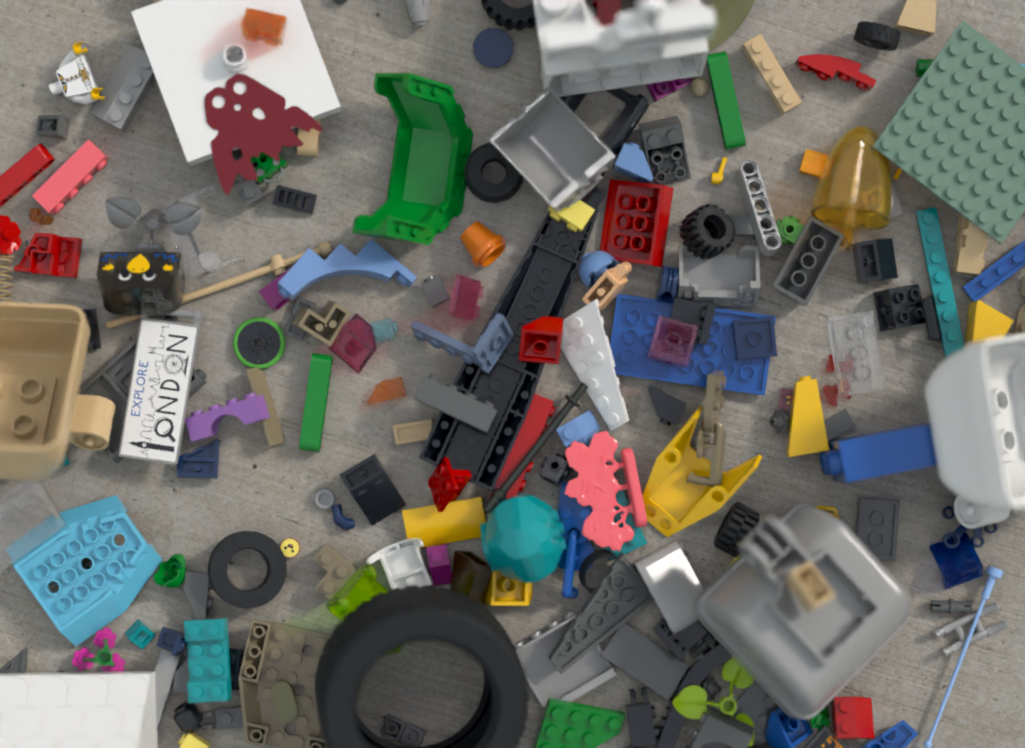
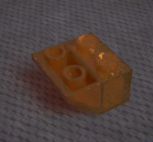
M247 8L241 22L242 36L253 42H257L258 39L265 41L266 44L271 46L282 45L287 26V17Z

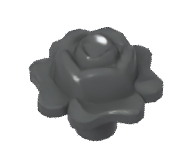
M783 409L775 410L774 415L771 416L769 421L771 427L775 428L777 433H785L790 425V418Z
M706 677L701 685V688L707 693V700H714L715 695L722 690L721 685H718L714 677Z

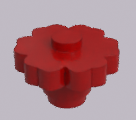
M0 215V256H8L19 250L22 243L19 237L21 230L16 222H11L8 216Z

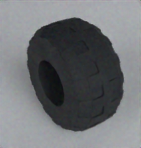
M486 143L477 147L469 155L464 168L465 182L471 193L480 200L490 203L503 202L513 197L520 189L524 178L492 143ZM490 162L501 163L506 168L505 179L497 184L486 182L482 177L484 166Z

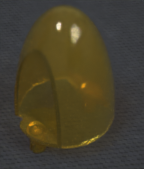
M864 125L855 126L847 130L831 149L821 170L811 207L812 217L825 224L842 229L841 233L845 235L840 244L842 247H845L846 239L847 247H852L855 230H876L884 228L890 223L892 185L889 161L872 147L879 138L878 134L870 127Z

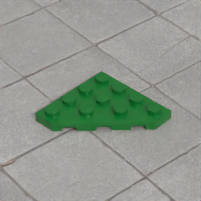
M548 698L533 748H596L620 733L626 715L623 711Z

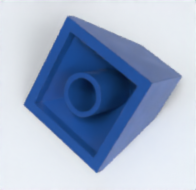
M779 707L770 714L765 737L772 748H794L810 736L813 731L807 719L791 718Z

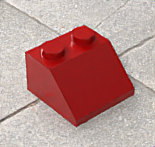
M852 696L834 697L831 700L834 740L875 738L871 698Z

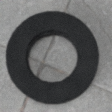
M240 531L228 535L216 545L208 562V577L215 593L225 602L240 608H256L267 604L278 595L286 579L287 565L281 548L273 539L258 532ZM243 549H254L261 553L267 564V575L263 583L251 590H241L235 587L229 580L227 573L231 557Z

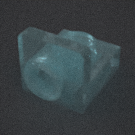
M391 317L368 323L372 343L396 338L395 333H398L396 321H392Z

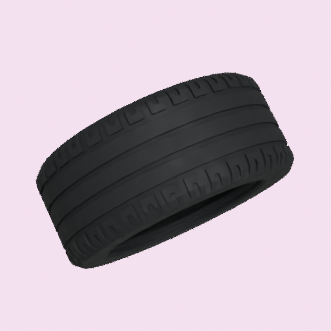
M413 585L405 586L402 589L400 587L391 589L387 593H379L371 597L369 601L365 600L356 607V610L350 611L342 619L343 622L339 623L333 630L331 638H328L323 648L324 652L321 653L315 678L316 707L326 748H517L521 742L520 737H523L526 727L525 721L528 719L529 706L527 705L529 703V689L527 687L525 671L510 637L501 623L497 621L496 617L488 609H484L483 605L474 599L470 600L469 596L460 592L455 593L451 589L436 588V586L423 585L422 587ZM417 641H439L462 649L471 655L482 667L484 687L480 704L475 714L459 732L450 738L429 746H401L388 742L374 734L358 716L356 700L360 685L370 668L389 651L401 645Z

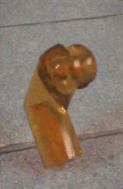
M39 208L30 209V220L42 226L53 223V217L50 215H40L41 210Z

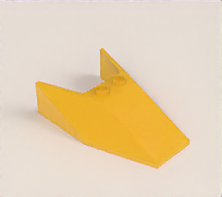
M702 406L696 409L658 455L642 495L647 521L666 537L718 511L755 471L762 459V456L758 454L726 472L723 471L722 482L719 486L686 483L690 472H693L694 475L710 477L711 462L704 456L701 459L697 458L696 449L691 446V439L701 415Z

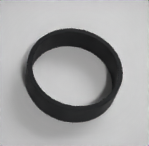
M598 550L588 555L582 562L579 569V580L590 593H593L595 589L589 588L586 584V574L589 567L596 560L603 557L616 559L617 557L612 552Z

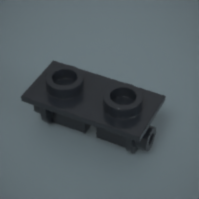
M83 309L82 311L90 326L87 350L101 348L96 309Z

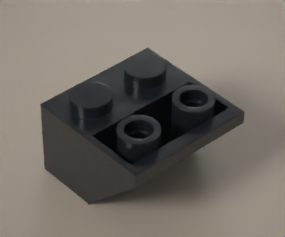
M892 238L852 244L858 284L898 278Z

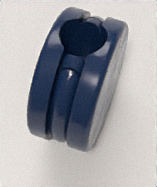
M661 266L656 286L655 299L657 302L663 301L669 304L674 302L679 281L678 267Z

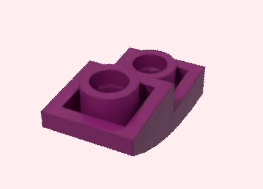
M691 78L646 84V87L654 102L691 84L692 80Z

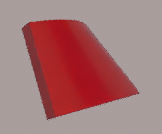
M35 232L30 245L23 252L24 256L19 265H15L14 271L77 278L83 239Z

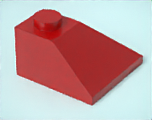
M542 316L522 326L519 361L559 365L563 318Z

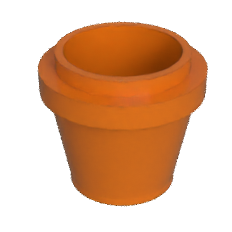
M480 221L470 225L460 237L461 242L472 258V263L477 268H484L492 264L506 248V239L502 235H497Z

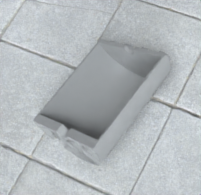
M549 88L547 91L540 92L533 103L526 104L520 112L522 114L519 117H511L501 130L497 129L494 131L489 141L555 211L559 212L564 206L569 208L578 202L603 178L600 174L611 168L615 155Z

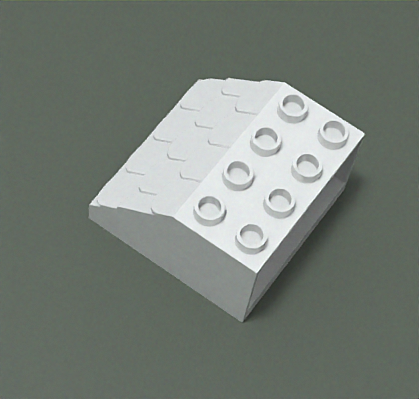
M155 672L0 673V748H158Z

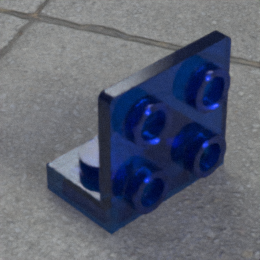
M963 533L959 537L960 543L956 548L947 549L942 544V541L929 546L942 574V584L945 590L983 576V565L967 533ZM947 539V543L951 545L953 543L952 539Z

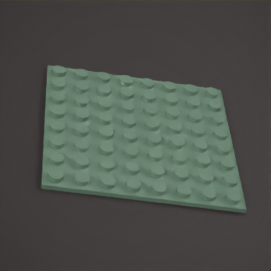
M962 20L872 148L999 244L1003 243L1025 211V67Z

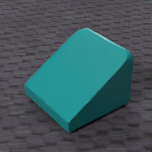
M139 619L125 632L128 640L142 650L156 636Z

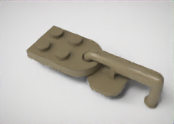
M715 370L707 376L704 417L697 439V458L701 459L706 455L708 448L712 449L710 477L698 476L690 472L686 483L719 486L722 482L726 431L722 422L719 421L720 411L724 407L725 397L722 396V389L726 386V376H724V371ZM709 432L715 433L714 443H710Z

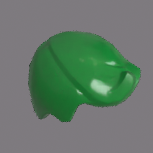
M174 554L168 561L160 563L158 571L153 576L154 582L159 586L176 589L180 587L185 580V573L187 571L184 555Z

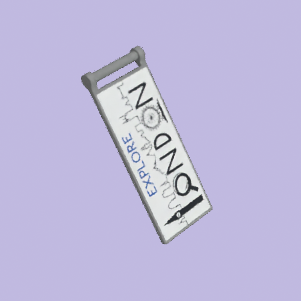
M149 302L142 303L141 320L118 454L120 457L173 465L178 464L203 310L196 309L192 311L151 305ZM149 313L191 318L194 319V324L149 319L148 315Z

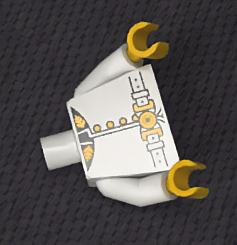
M80 41L73 44V49L59 65V69L56 71L59 81L49 84V88L53 96L64 92L65 97L74 103L88 105L97 100H104L105 96L99 95L103 88L98 87L88 59L81 55L88 52V49H81V44L84 42Z

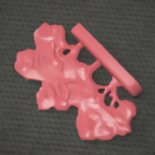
M603 431L593 435L589 447L583 443L573 441L570 447H567L565 450L569 466L578 472L579 475L577 478L569 480L564 494L571 498L575 497L580 505H590L593 509L590 516L584 521L582 535L589 540H593L601 548L609 546L613 551H620L623 543L631 541L634 536L631 526L625 523L627 515L632 513L633 522L638 528L647 526V517L633 450L630 447L622 449L620 452L621 462L618 463L614 459V452L618 447V441L614 437L609 436L607 431ZM611 461L613 465H607L606 462ZM619 468H623L626 484L620 485L614 477V472ZM627 489L630 505L622 507L616 501V493ZM618 506L620 509L616 511L614 507ZM619 512H623V514H620V517L622 518L617 523H615L613 520L615 515ZM623 522V527L619 528V524Z

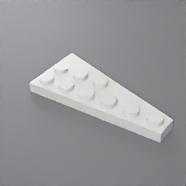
M596 299L563 320L561 350L581 383L583 382L588 386L587 393L610 431H613L628 422L629 417L624 397L620 393L619 378L616 377L615 363L609 339L605 335L603 316L600 315L598 307L599 301Z

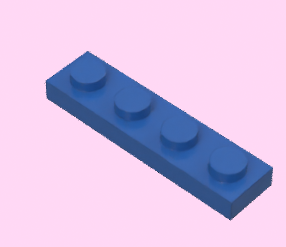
M1025 240L986 268L980 275H977L961 287L972 302L981 299L1025 266Z

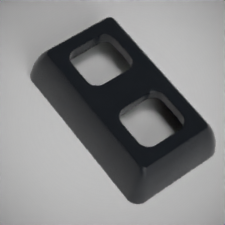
M928 296L921 301L929 340L939 341L941 337L933 298Z

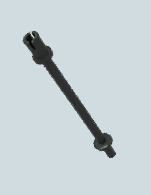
M582 382L571 397L565 396L567 402L501 488L492 491L493 495L482 507L490 514L499 503L507 499L506 493L570 410L574 406L578 408L581 406L577 401L588 389L585 383Z

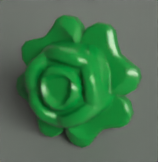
M823 708L815 717L810 719L812 728L821 729L822 726H829L830 719H828L829 713L827 708Z

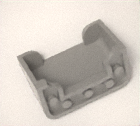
M679 244L677 298L727 308H751L757 304L760 292L759 247L745 245L738 250L737 254H718L711 259H700V256H693V252L689 253L686 245Z
M676 540L633 562L635 569L642 576V580L663 615L664 620L667 621V626L673 635L699 620L695 612V601L704 592L684 555L686 550L681 541L677 543Z

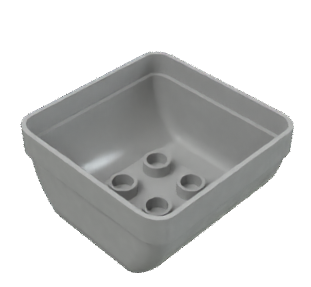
M803 503L789 508L779 518L769 515L738 545V549L741 552L740 557L695 601L696 616L705 628L781 710L794 719H811L815 717L906 625L910 614V603L903 586L841 520L810 504ZM811 561L836 596L809 614L802 608L800 601L790 591L784 579L791 571Z

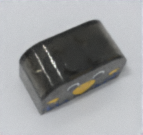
M100 252L97 280L103 306L108 312L116 315H167L173 313L181 306L186 281L181 252Z

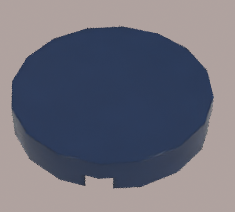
M488 28L476 37L474 54L481 65L489 68H499L510 60L513 53V43L505 31L498 28Z

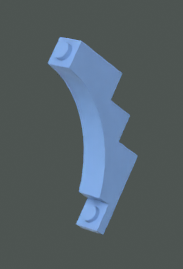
M370 239L356 256L341 243L326 260H323L313 250L308 248L278 282L277 289L283 298H289L293 301L311 285L335 276L361 275L388 283L395 275L401 285H407L409 288L415 283L417 276L375 241Z

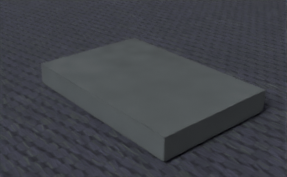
M859 497L856 536L877 559L895 561L900 501Z

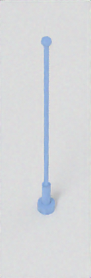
M989 565L985 573L989 574L981 594V603L928 740L924 742L925 748H931L932 738L985 601L989 599L996 578L1001 579L1004 572Z

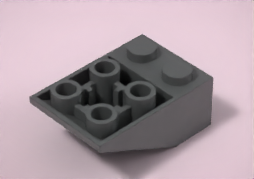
M672 116L638 124L644 155L653 175L651 184L665 185L691 179L679 118Z

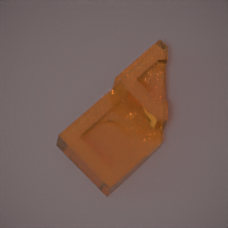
M402 377L381 381L380 384H377L372 396L367 400V405L406 396Z

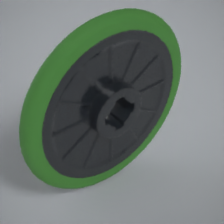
M254 317L248 319L235 332L233 339L234 352L237 358L250 368L258 367V369H265L271 367L279 361L284 353L285 337L283 331L278 324L268 318ZM262 339L263 346L256 347L255 341Z

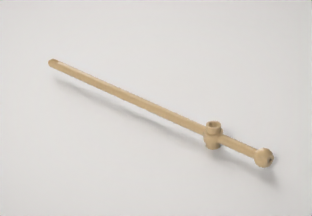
M327 241L320 243L318 248L313 249L317 255L328 257L333 252L330 243ZM304 253L287 259H282L281 254L270 257V265L173 298L156 306H177L274 272L275 276L278 277L286 271L288 266L294 265ZM141 310L108 321L105 326L108 329H112L140 319Z

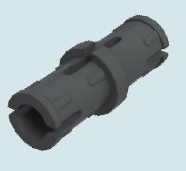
M950 598L949 600H931L930 606L932 608H930L931 613L948 612L949 614H954V612L972 613L973 607L970 606L973 603L972 600L954 601V599Z

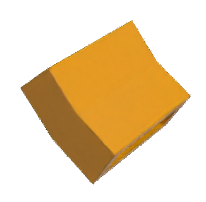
M805 148L798 172L824 178L830 156Z

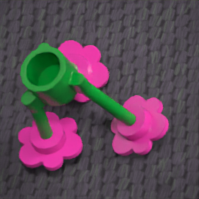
M108 627L102 631L98 630L93 643L96 646H100V650L96 652L95 657L92 653H89L88 648L83 647L80 651L74 652V658L71 661L72 665L83 671L85 668H92L93 663L97 662L102 665L104 672L124 671L125 661L121 659L119 654H111L108 648L115 646L116 634L112 633V630Z

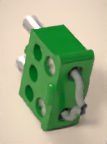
M260 152L258 158L255 156L251 157L253 167L258 164V167L254 168L258 177L256 181L258 184L264 182H275L277 184L280 182V177L283 175L288 163L280 155V160L277 161L263 152ZM279 172H281V173L277 176V180H275V179L268 180V179L272 178L273 176H275L276 174H278Z

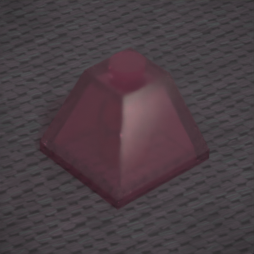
M356 313L343 326L328 349L358 374L375 353L377 347L372 326Z

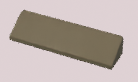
M258 367L247 369L245 372L251 391L256 396L264 395L270 418L261 420L268 446L272 447L285 442V438L264 370L258 369Z

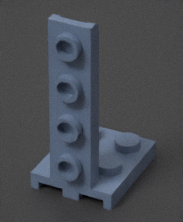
M499 313L489 322L488 328L478 338L474 348L418 321H414L410 325L414 332V337L419 341L423 342L425 340L434 348H442L453 357L457 355L468 364L474 363L480 366L481 370L487 374L490 373L514 337L506 318Z

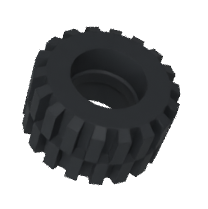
M702 205L682 220L681 223L683 225L680 226V231H682L680 237L684 240L682 242L683 245L688 247L689 253L693 252V256H700V259H711L732 245L731 242L735 239L733 236L735 229L732 227L734 223L730 221L729 214L726 215L724 213V209H718L717 205ZM704 226L710 232L711 237L706 233Z
M736 502L730 508L714 539V547L735 558L741 555L738 545L757 527L759 513Z

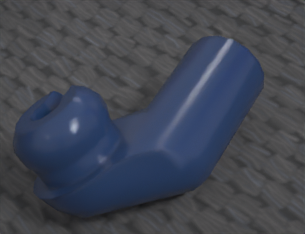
M341 505L331 506L334 523L346 531L353 529L355 521L352 518L348 519L343 516Z

